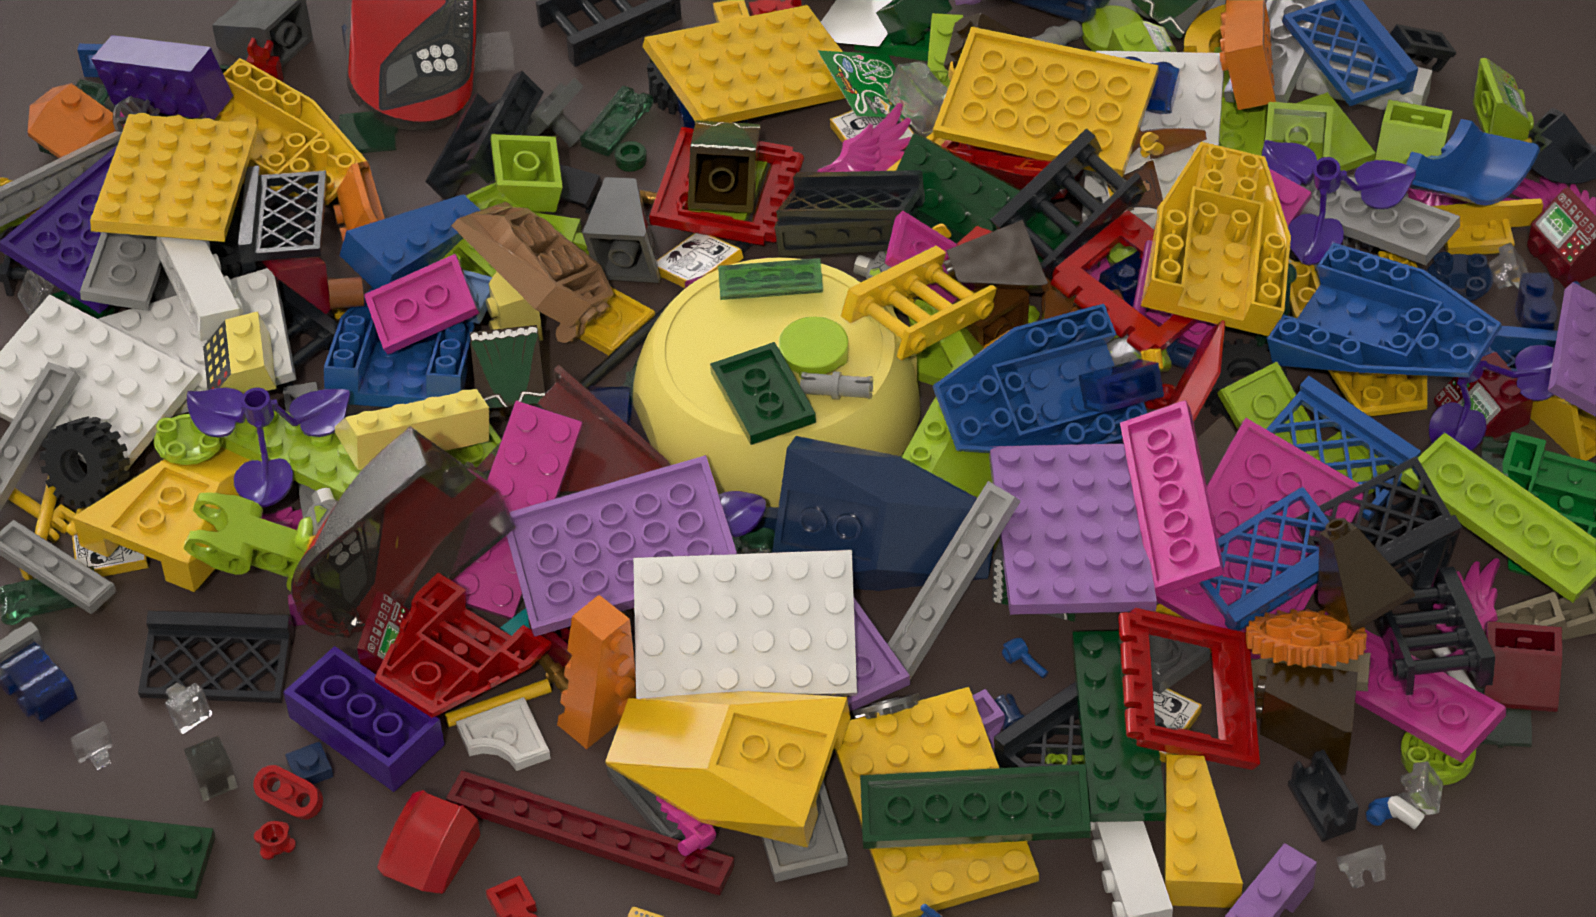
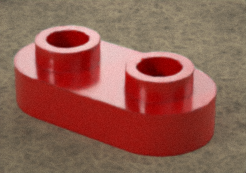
M265 766L255 776L253 787L256 795L265 802L298 819H311L322 808L323 795L320 789L280 766ZM280 781L279 789L273 792V784ZM309 796V804L306 807H302L303 799Z

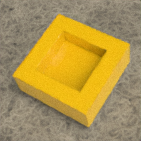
M727 0L713 3L717 23L749 17L744 0Z

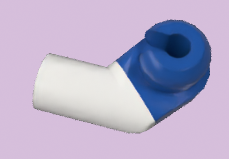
M1399 796L1375 799L1368 805L1369 809L1366 812V818L1372 825L1380 826L1385 820L1397 817L1414 830L1425 816V814Z

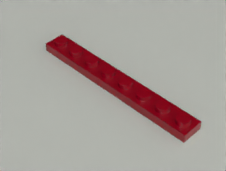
M462 770L446 797V801L458 806L463 805L476 817L719 896L735 866L733 857L705 848L702 850L697 849L691 854L683 856L678 850L680 840Z

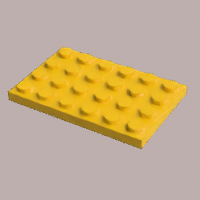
M808 5L644 38L643 48L695 122L700 120L731 123L845 98L818 50L843 51Z
M971 27L935 122L933 135L936 138L1038 160L1053 161L1087 128L1096 136L1102 151L1098 156L1123 178L1159 73V67L1155 64ZM1090 166L1083 168L1085 170L1096 172Z
M146 113L129 114L90 219L91 231L225 242L258 135L257 124H250L244 121H214L210 118L199 120L182 118L180 116H150Z
M969 687L920 700L914 707L894 714L880 716L878 712L877 718L866 719L864 716L850 720L840 750L835 749L861 828L860 775L999 768ZM1027 841L869 849L892 917H917L924 913L921 910L922 904H927L930 908L938 911L1039 881V873Z

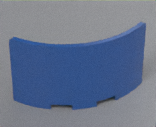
M1461 119L1454 134L1441 149V155L1425 157L1420 153H1410L1406 165L1416 170V177L1410 188L1474 204L1492 205L1505 199L1520 185L1533 166L1540 147L1534 143L1484 133L1473 121Z

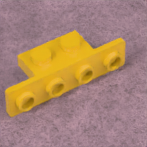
M1542 199L1500 201L1492 205L1468 203L1433 207L1460 216V227L1444 244L1446 252L1466 255L1513 252L1515 243L1511 227L1531 226V223L1542 213L1543 201Z

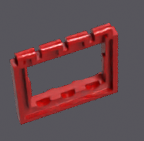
M681 127L649 215V224L763 246L765 241L776 242V211L794 189L793 177L797 172H800L804 155L799 152H793L794 147L760 141L758 161L767 162L771 165L751 222L710 212L689 211L690 145L694 129Z
M1127 210L1055 267L1050 285L1069 299L1076 294L1074 303L1082 309L1104 303L1116 335L1123 338L1128 334L1129 337L1126 342L1141 353V351L1148 349H1161L1162 352L1199 320L1174 314L1158 327L1085 271L1087 268L1090 270L1110 254L1111 249L1118 243L1125 247H1134L1139 251L1140 258L1142 259L1145 242L1148 240L1153 241L1155 229Z
M1134 608L1131 612L1120 613L1118 615L1120 640L1123 641L1120 644L1122 673L1126 674L1122 678L1124 706L1129 708L1125 710L1126 736L1136 739L1137 746L1177 755L1204 756L1206 761L1249 770L1259 766L1260 756L1250 649L1247 648L1246 632L1140 608ZM1149 635L1211 648L1219 739L1212 738L1209 734L1178 728L1174 730L1155 726Z

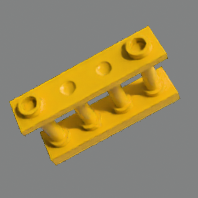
M934 246L849 288L841 317L851 324L864 316H871L901 338L896 357L902 361L915 353L922 352L926 347L972 323L987 318L994 308L993 299L997 288L990 285L973 293L943 271L942 265L946 252L938 246ZM936 282L961 301L952 304L926 285ZM914 293L939 312L931 316L904 296ZM892 304L917 323L908 327L882 307Z

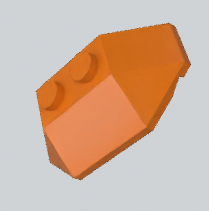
M72 83L50 89L32 103L29 108L28 136L58 158L116 131L113 124V113Z
M364 161L351 164L336 191L339 204L333 205L337 225L344 224V227L339 228L342 243L346 231L385 219L369 162Z

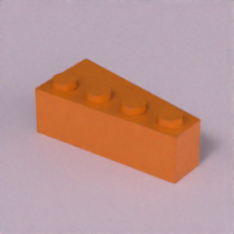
M1226 0V12L1221 13L1222 26H1220L1222 39H1220V46L1222 52H1219L1222 70L1229 71L1237 108L1242 110L1267 105L1268 102H1276L1273 88L1275 81L1274 74L1272 73L1271 30L1265 0Z
M600 595L572 616L567 649L572 654V657L568 664L565 665L564 677L569 682L568 689L561 692L560 703L565 706V711L558 715L557 725L585 749H588L619 724L628 698H636V670L630 619Z

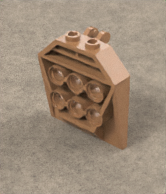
M503 202L460 217L451 225L535 310L560 322L556 330L557 341L566 343L581 337L580 335L585 332L586 324L593 318L595 320L600 318L610 307L606 302L614 294L601 265L555 230L548 221L537 216L528 208L513 207L509 203Z

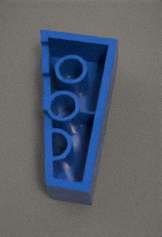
M463 194L346 231L339 256L375 290L440 261L463 239L451 225L458 218L480 211V209Z

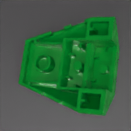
M1512 432L1502 463L1503 474L1596 539V463L1546 451V440ZM1508 557V571L1538 579Z

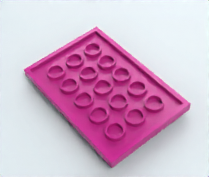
M1245 418L1209 480L1207 490L1217 538H1220L1302 486L1315 503L1320 506L1360 484ZM1363 493L1354 498L1362 500ZM1299 500L1288 507L1286 517L1296 518L1309 510ZM1343 503L1338 506L1335 518H1344L1348 522H1352L1359 507ZM1332 509L1324 514L1331 516ZM1283 511L1279 512L1276 515L1282 516ZM1265 521L1258 525L1257 535L1278 539L1281 524ZM1285 525L1282 540L1303 544L1294 526ZM1254 528L1247 533L1253 534ZM1310 529L1309 534L1319 538V533L1322 531ZM1236 539L1229 543L1227 553L1249 557L1251 542ZM1255 543L1252 558L1274 562L1276 547ZM1280 548L1278 563L1294 566L1300 562L1302 551ZM1306 552L1305 558L1310 556V554ZM1225 561V574H1223V577L1244 581L1247 565ZM1251 566L1248 582L1265 584L1271 580L1272 570ZM1276 571L1275 577L1281 574L1282 572ZM1211 582V584H1212V585L1214 586V588L1216 589L1217 583H1212V582ZM1199 583L1156 597L1158 603L1185 619L1227 628L1225 625L1226 619ZM1221 584L1219 595L1229 606L1241 598L1243 588ZM1317 584L1270 613L1276 615L1277 610L1290 613L1291 609L1297 611L1304 610ZM1246 589V595L1253 590ZM1250 649L1251 658L1261 659V654H1253L1252 649Z

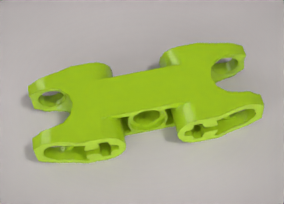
M210 492L199 493L194 503L193 511L198 517L214 525L218 532L205 530L190 531L183 549L211 567L230 574L239 575L247 573L252 565L288 577L286 586L291 592L294 571L305 553L294 544L297 530L261 519L263 509L252 500L236 495ZM205 504L215 505L219 509L206 507ZM195 543H202L209 547H200ZM335 569L318 571L323 585L334 602L343 603L341 592L330 588H340L338 572ZM313 572L319 590L324 591L326 602H332L323 589L317 572Z

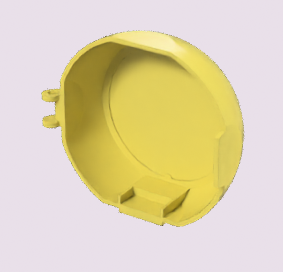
M796 258L748 260L720 268L703 276L685 288L668 304L650 330L638 358L633 383V405L654 453L663 458L669 466L706 455L718 494L728 491L752 493L765 498L766 507H779L786 450L795 436L897 456L902 455L916 431L920 418L921 407L917 384V354L915 353L902 361L897 358L901 338L871 316H864L851 324L841 317L848 289L860 283L852 276L821 263ZM892 304L882 307L897 318ZM812 316L825 317L840 324L848 336V361L845 365L838 367L834 371L842 372L844 376H872L873 392H870L872 393V398L841 396L840 400L832 399L829 395L806 394L805 396L816 413V423L750 445L711 374L710 363L775 342L779 349V337L782 331L789 324L801 318ZM792 371L793 375L795 376L797 382L800 385L801 378L799 377V374Z

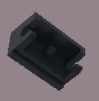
M1396 24L1390 33L1411 60L1421 61L1422 64L1427 65L1433 58H1437V62L1431 68L1433 72L1441 71L1451 57L1454 58L1457 53L1442 32Z
M559 164L563 187L559 199L579 204L581 207L586 208L585 213L590 214L602 186L600 175Z
M1321 750L1314 753L1313 762L1308 768L1304 769L1300 761L1296 762L1293 766L1292 778L1288 781L1287 786L1321 842L1356 829L1359 806L1326 752Z

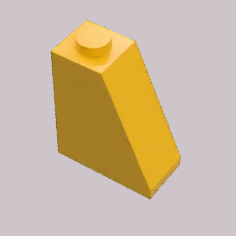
M1556 395L1543 401H1533L1530 418L1571 457L1588 461L1596 456L1595 416Z

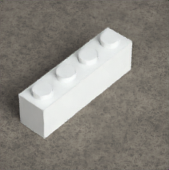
M1319 43L1314 44L1317 48L1330 50L1331 47ZM1336 47L1333 51L1348 56H1352L1353 51H1348ZM1356 54L1355 58L1374 62L1370 55ZM1309 56L1298 78L1296 89L1319 95L1328 92L1332 98L1344 100ZM1334 61L1329 63L1334 69L1347 72L1349 66ZM1352 66L1350 73L1369 78L1371 71ZM1418 67L1413 91L1402 95L1398 90H1394L1358 104L1386 110L1388 100L1424 106L1430 91L1432 70ZM1374 72L1372 79L1383 82L1390 81L1386 75ZM1347 82V86L1353 93L1366 88L1362 85Z
M156 236L157 255L200 341L210 339L224 320L243 315L241 301L239 298L234 299L228 276L222 275L217 254L211 253L208 240Z
M1090 822L1094 840H1092L1093 855L1096 862L1102 861L1105 870L1102 871L1103 886L1106 893H1112L1115 901L1112 902L1113 916L1172 917L1173 907L1144 822Z

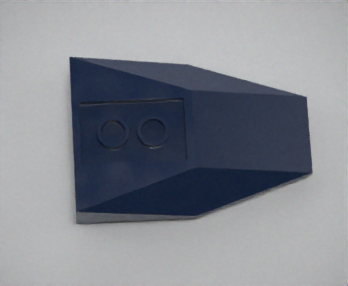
M795 436L786 450L772 553L852 550L853 589L882 591L924 586L977 500V497L901 456ZM994 545L972 580L988 579Z

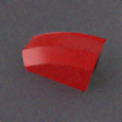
M424 790L412 793L392 829L377 868L382 875L421 891L443 894L481 836L478 819L463 805L458 806L430 795Z

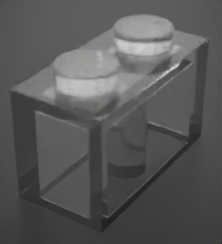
M923 62L898 64L885 95L895 106L901 103L903 105L902 115L905 118L911 119L910 124L919 134L933 132L948 89L935 77L927 65Z

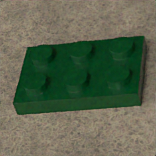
M775 342L710 363L711 374L750 445L816 423L815 411Z

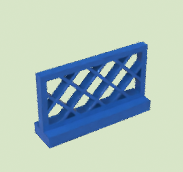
M1326 0L1283 15L1282 23L1349 106L1394 90H1398L1402 95L1413 91L1418 67L1362 0ZM1334 9L1335 14L1340 20L1321 15ZM1303 20L1314 23L1313 30L1300 27L1296 22ZM1318 25L1336 29L1335 35L1316 31ZM1340 30L1352 33L1357 41L1338 37ZM1313 40L1331 44L1330 50L1317 48L1313 44ZM1335 45L1353 50L1352 56L1333 52ZM1357 51L1369 54L1374 62L1355 58ZM1330 61L1349 65L1347 72L1334 69L1329 64ZM1352 66L1371 71L1369 78L1350 73ZM1374 72L1386 75L1390 81L1383 82L1372 79ZM1347 82L1362 85L1366 88L1353 93L1347 86Z
M1310 376L1301 383L1300 392L1266 429L1273 434L1291 431L1292 443L1295 447L1304 452L1319 450L1321 462L1334 470L1347 469V476L1352 479V468L1371 466L1374 478L1377 476L1376 466L1390 464L1396 467L1415 456L1418 458L1421 455L1419 449ZM1302 404L1313 412L1314 420L1294 423L1293 413ZM1334 426L1341 431L1342 439L1321 440L1320 428ZM1316 428L1317 442L1297 444L1295 431ZM1362 445L1369 450V459L1350 461L1348 447ZM1343 447L1345 461L1325 463L1324 449ZM1402 473L1399 476L1397 486H1400V484L1402 483V481L1400 480ZM1394 477L1386 481V483L1392 484ZM1367 481L1357 482V483L1361 485V484H1363V483H1365V482H1367ZM1374 487L1376 498L1372 504L1382 506L1387 501L1390 491L1383 489L1380 492L1378 487ZM1364 508L1362 517L1369 521L1376 512Z
M1303 486L1218 538L1219 548L1224 547L1223 553L1220 552L1223 567L1225 566V561L1247 565L1244 581L1220 575L1199 582L1200 586L1226 619L1225 625L1228 629L1243 630L1249 626V621H1255L1256 616L1264 617V613L1272 612L1319 582V547L1307 545L1310 529L1324 531L1330 521ZM1301 500L1309 510L1308 520L1286 517L1288 507ZM1283 511L1282 516L1276 515L1279 512ZM1312 516L1315 518L1317 522H1311ZM1265 521L1281 524L1278 539L1257 535L1258 525ZM1290 525L1306 528L1304 543L1282 540L1284 526ZM1254 528L1253 534L1247 533ZM1236 539L1251 542L1249 557L1228 554L1229 543ZM1255 543L1275 546L1274 562L1252 558ZM1280 548L1302 551L1300 562L1294 566L1278 563ZM1306 552L1312 553L1310 556L1305 558ZM1251 566L1272 570L1271 580L1265 584L1248 582ZM1276 571L1282 572L1281 574L1275 577ZM1211 582H1212V583H1217L1216 589H1215L1214 586L1211 584ZM1221 584L1243 588L1241 598L1228 606L1219 595ZM1246 589L1253 590L1246 595Z

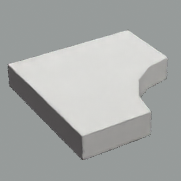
M524 697L456 721L457 730L469 756L483 753L498 755L509 761L516 771L551 759L550 751Z

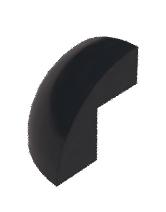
M1551 108L1529 133L1532 143L1540 147L1539 154L1531 168L1545 178L1560 183L1576 184L1596 179V146L1586 142L1565 113Z

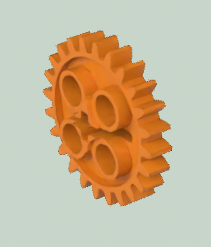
M1291 609L1290 613L1277 610L1276 615L1266 612L1264 617L1256 616L1255 621H1249V626L1246 628L1247 648L1252 649L1253 654H1261L1262 659L1273 658V663L1286 661L1287 666L1293 664L1301 665L1302 667L1315 665L1318 668H1322V664L1325 663L1336 666L1337 661L1348 664L1349 659L1358 660V655H1364V650H1366L1367 632H1365V627H1361L1353 632L1348 628L1347 624L1339 622L1331 615H1325L1323 610L1315 612L1310 609L1301 611Z

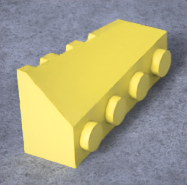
M477 389L462 390L450 395L429 397L422 401L396 404L389 408L364 411L357 415L345 417L335 426V434L357 470H361L410 426L433 442L416 457L489 441V406ZM411 434L405 438L408 441L406 443L407 446L413 443ZM401 442L395 447L398 454L404 453L405 447ZM388 451L387 455L390 459L387 462H395L396 456L394 457V453ZM407 452L398 461H401ZM379 460L378 466H379V465H383L384 462L382 463V462Z

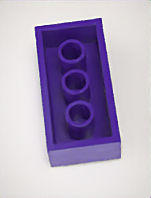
M111 35L91 59L114 106L123 99L132 96L144 101L148 99L150 105L155 110L159 108V113L179 114L184 117L210 118L214 120L233 97L211 47Z
M334 646L283 692L289 718L395 792L444 746L440 719L436 716L431 718L376 683V674Z

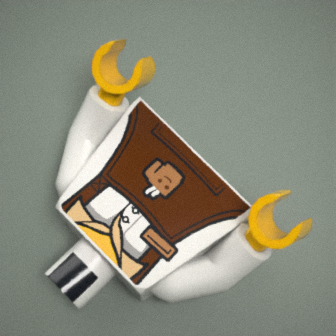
M1147 132L1140 139L1141 147L1130 155L1123 178L1128 181L1135 173L1141 176L1147 191L1137 205L1129 207L1127 210L1155 229L1158 209L1164 197L1155 161L1150 159V154L1155 156L1162 154L1164 146L1155 142L1159 138L1158 135ZM1105 179L1106 195L1095 197L1102 204L1117 191Z

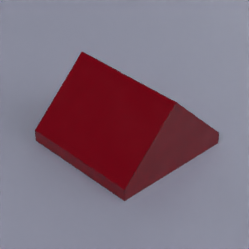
M319 257L261 261L278 279L325 314L329 312L330 302L326 264Z

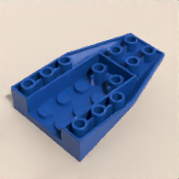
M1333 242L1317 265L1320 286L1298 318L1283 314L1267 337L1272 363L1278 362L1280 366L1359 373L1470 377L1502 326L1498 320L1423 269Z
M371 287L366 293L371 292L374 289ZM364 297V306L351 307L340 317L324 365V390L347 389L350 392L349 405L392 407L396 404H408L422 401L429 397H440L458 393L465 389L471 354L469 332H474V324L464 320L393 353L387 354L382 347Z
M1105 304L1014 327L934 384L932 387L956 450L990 453L991 449L996 448L990 446L1124 444L1120 423L1147 414V410L1142 398L1128 400L1106 344L1116 336V332Z

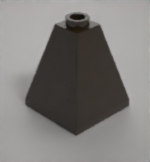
M1337 518L1330 521L1326 525V529L1319 533L1318 603L1321 609L1339 622L1345 623L1353 632L1415 596L1413 589L1365 535L1346 519Z

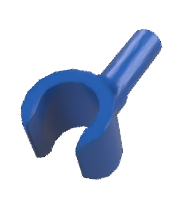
M1014 638L1003 644L1005 649L1002 650V655L1009 664L1021 659L1024 664L1028 665L1041 678H1045L1049 672L1028 653L1027 645L1022 638Z

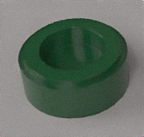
M627 141L621 143L615 149V164L619 169L626 172H634L646 165V149L641 143Z

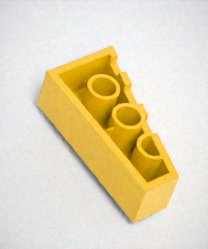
M1166 754L1164 779L1166 818L1164 821V884L1172 906L1232 908L1242 895L1243 882L1205 757Z

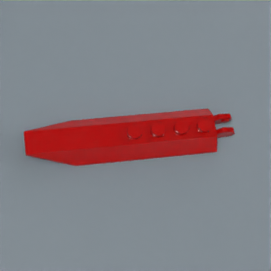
M1223 320L1205 334L1165 406L1167 407L1186 400L1191 408L1193 423L1220 376L1225 321Z

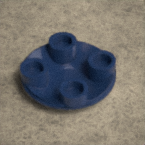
M1440 252L1434 256V262L1427 269L1429 274L1468 301L1484 296L1493 284V273L1487 265V258L1482 254L1466 255Z

